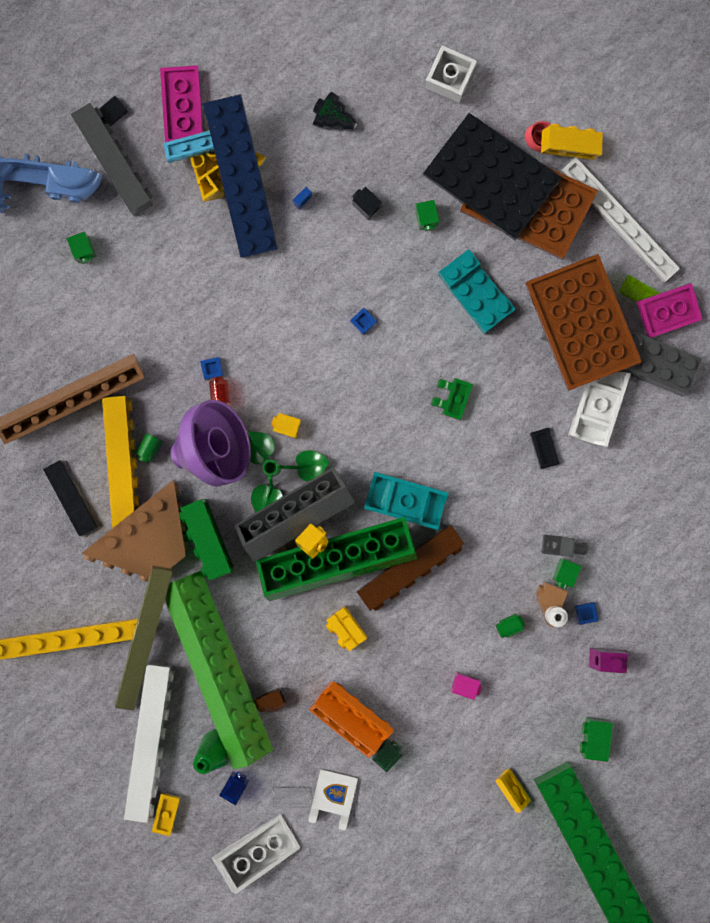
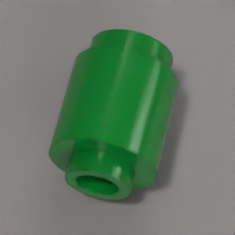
M515 613L500 620L495 626L500 637L503 639L524 631L523 627L526 625L521 615L517 616Z

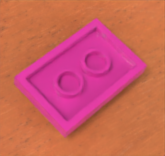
M692 283L637 301L646 336L650 338L702 320Z

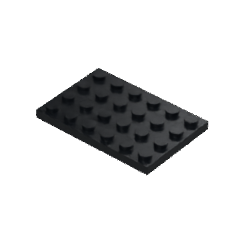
M471 113L467 114L423 172V176L514 241H516L562 180L561 176Z

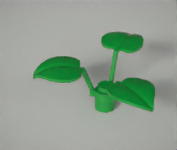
M247 431L251 447L250 462L261 464L265 459L263 472L268 475L267 478L270 483V487L261 484L252 491L251 503L255 513L283 497L279 489H273L274 484L272 477L280 474L281 469H298V476L308 482L324 473L329 465V461L324 455L312 450L300 452L296 456V466L280 465L278 462L268 458L275 450V443L272 437L263 432Z

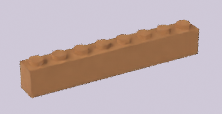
M133 353L0 417V438L4 444L12 442L144 379L143 368Z

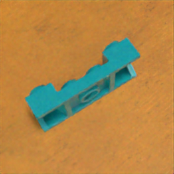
M470 249L438 272L440 279L483 334L516 310L508 298L499 291L480 266V262Z
M374 472L364 509L394 518L405 517L408 522L438 530L449 493Z

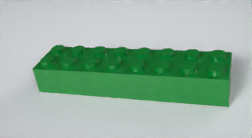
M401 517L327 539L329 542L325 550L318 553L313 559L298 547L261 558L256 561L263 595L270 602L418 558L405 517Z

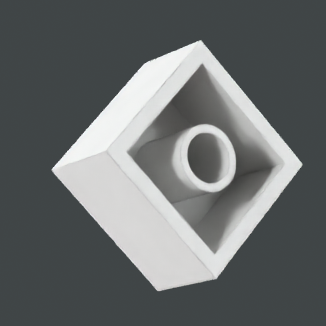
M441 46L426 79L425 88L459 103L477 61L445 46Z

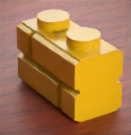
M345 605L326 619L327 624L325 626L331 634L335 633L338 636L337 642L343 650L347 648L348 651H351L368 638Z

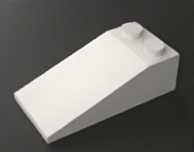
M280 814L213 856L212 860L230 890L237 894L300 849V846Z

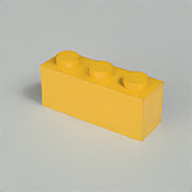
M550 124L542 130L541 153L594 160L602 155L603 132H596L592 128L581 130L577 126L561 127L560 124Z

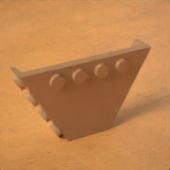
M172 480L81 554L85 555L83 559L94 563L96 559L103 562L102 566L114 569V566L122 569L121 573L132 576L133 573L140 575L139 579L146 582L149 580L152 566L172 568L186 556L185 552L189 551L187 540H183L182 535L186 531L185 524L180 521L179 516L182 505L181 502L177 503L176 495H180L178 483L174 484V480Z

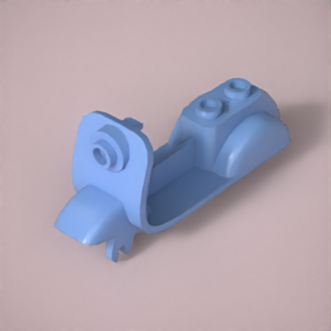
M29 154L24 155V160L2 158L0 156V214L4 213V209L10 208L8 205L3 204L4 199H11L8 194H2V183L4 180L46 185L45 193L50 196V199L60 201L61 198H65L70 202L80 203V201H85L96 192L103 176L91 169L81 168L76 161H74L71 167L70 160L66 162L65 166L40 162L38 155H35L34 161H29Z

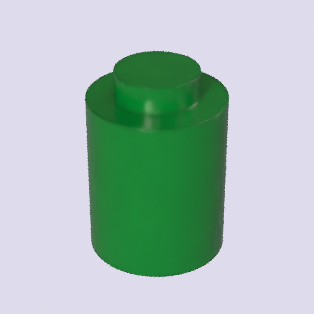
M146 433L136 453L139 455L138 459L148 464L150 461L154 462L164 441Z

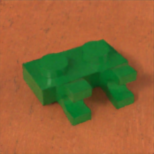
M454 378L453 383L440 379L436 387L449 391L447 400L434 397L430 405L442 408V415L460 421L473 384Z

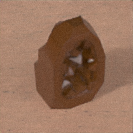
M279 687L254 700L256 708L260 713L265 711L272 713L287 706Z

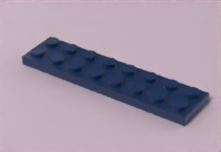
M242 94L203 103L240 257L277 250V241Z

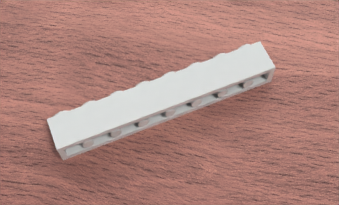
M149 662L146 666L124 820L147 823L150 817L154 816L155 805H152L153 798H156L158 786H155L156 778L159 779L161 771L158 761L163 756L164 748L161 747V741L166 736V728H163L164 720H168L169 709H166L167 701L171 700L172 690H169L170 682H173L175 675L172 665Z

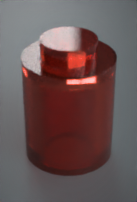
M223 376L213 377L212 381L209 382L211 400H218L229 404L228 380H224Z

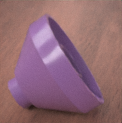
M208 400L192 406L184 414L175 444L171 448V457L177 467L185 469L208 485L220 487L240 480L249 468L251 447L248 433L242 420L230 406L218 400Z

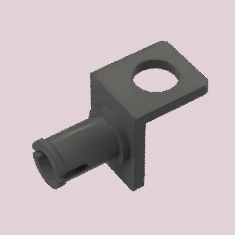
M543 535L542 554L573 558L574 554H587V543L575 542V538ZM549 540H554L556 543V547L552 551L547 548Z

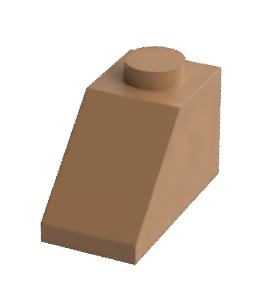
M546 582L539 585L536 590V600L544 619L545 612L550 606L562 608L568 593ZM546 621V624H547V625H549L550 627H553V628H554V626H552L551 624H549V623Z

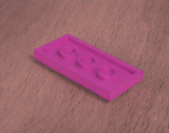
M198 65L160 68L165 142L202 133L203 121Z

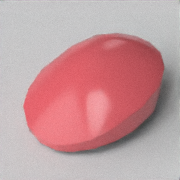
M538 121L527 128L525 141L532 150L541 152L542 130L552 123Z

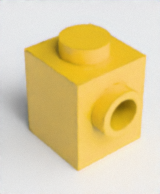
M312 524L295 540L299 548L312 559L318 553L325 550L329 541L325 536L327 533L320 526L316 528Z

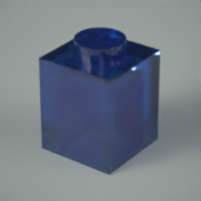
M232 771L219 796L236 805L248 785L249 780L246 779V775L238 771L236 773Z

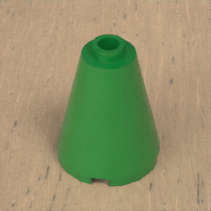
M213 729L203 736L194 757L193 767L200 774H207L230 764L217 729Z

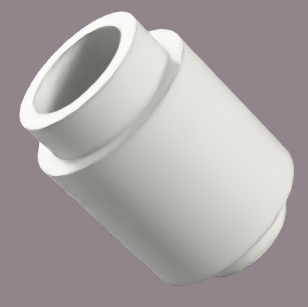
M550 606L545 612V619L552 626L561 627L566 624L568 615L561 607ZM560 614L559 618L555 620V615Z

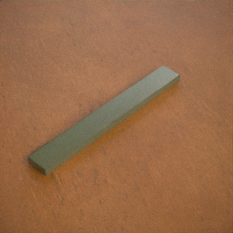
M152 566L114 704L115 708L135 709L173 572L170 568Z

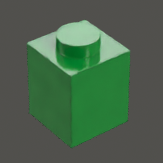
M435 200L415 204L419 230L432 231L436 229V226L439 225V218Z
M85 232L66 238L74 260L78 263L86 264L96 257L90 238Z
M560 558L552 580L557 581L556 585L567 589V586L573 588L582 566Z

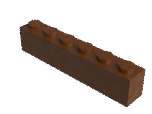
M449 525L415 549L418 559L389 567L358 589L357 593L369 611L373 609L377 611L385 605L383 603L388 598L393 600L400 595L399 590L404 587L408 589L416 583V578L419 576L424 578L432 572L430 569L433 566L437 565L439 567L447 561L446 557L450 554L455 556L463 550L462 546L465 544L452 525Z

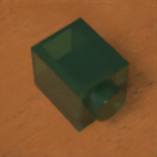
M387 739L377 752L372 755V760L387 773L403 756L402 747L395 740L391 742Z

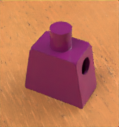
M590 648V668L600 672L627 673L628 653L626 650Z

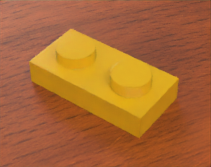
M511 769L504 770L495 780L515 812H522L531 799Z
M161 793L151 832L171 836L180 796Z

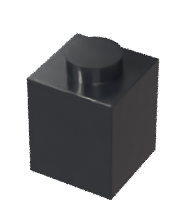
M366 186L362 190L358 189L352 196V205L368 220L382 207V202Z

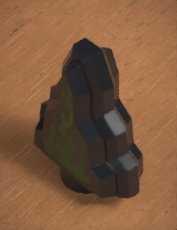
M331 91L325 100L319 98L313 109V112L316 114L313 121L314 126L321 129L323 127L330 129L339 127L343 130L355 131L358 123L351 114L346 112L345 105L339 101L338 95Z

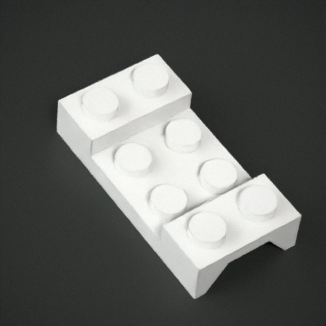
M619 371L585 384L568 436L601 447L608 446L630 373Z

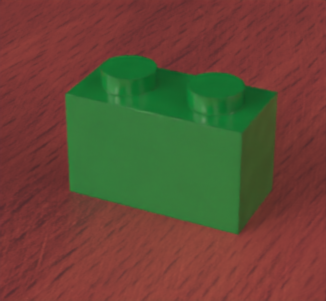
M586 717V722L582 724L584 739L580 742V753H582L585 759L609 762L613 723L610 720Z

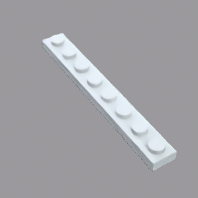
M576 157L562 169V174L598 190L591 205L663 282H666L680 269Z

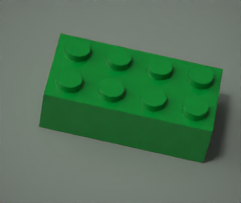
M200 499L181 507L179 515L183 524H187L189 530L186 533L190 542L193 541L195 544V556L197 560L201 559L203 564L201 567L203 576L205 578L208 577L210 581L234 571V566L207 499Z

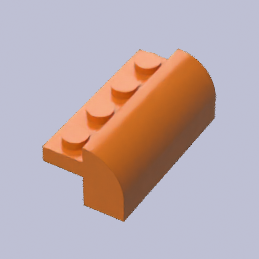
M334 681L324 688L309 708L311 713L368 758L377 752L383 741L390 737L394 731L387 721L381 720L372 709L365 707L357 697L350 695L342 685Z

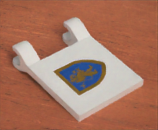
M320 769L309 822L316 823L318 811L323 810L341 815L339 829L345 831L358 778Z

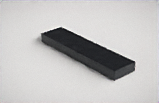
M59 460L44 468L43 470L78 536H82L97 528L63 462Z

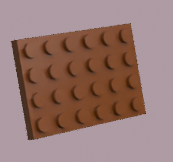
M551 169L561 176L562 180L517 239L564 260L598 190ZM464 204L462 205L461 213L498 229Z
M599 253L525 282L568 391L642 362Z

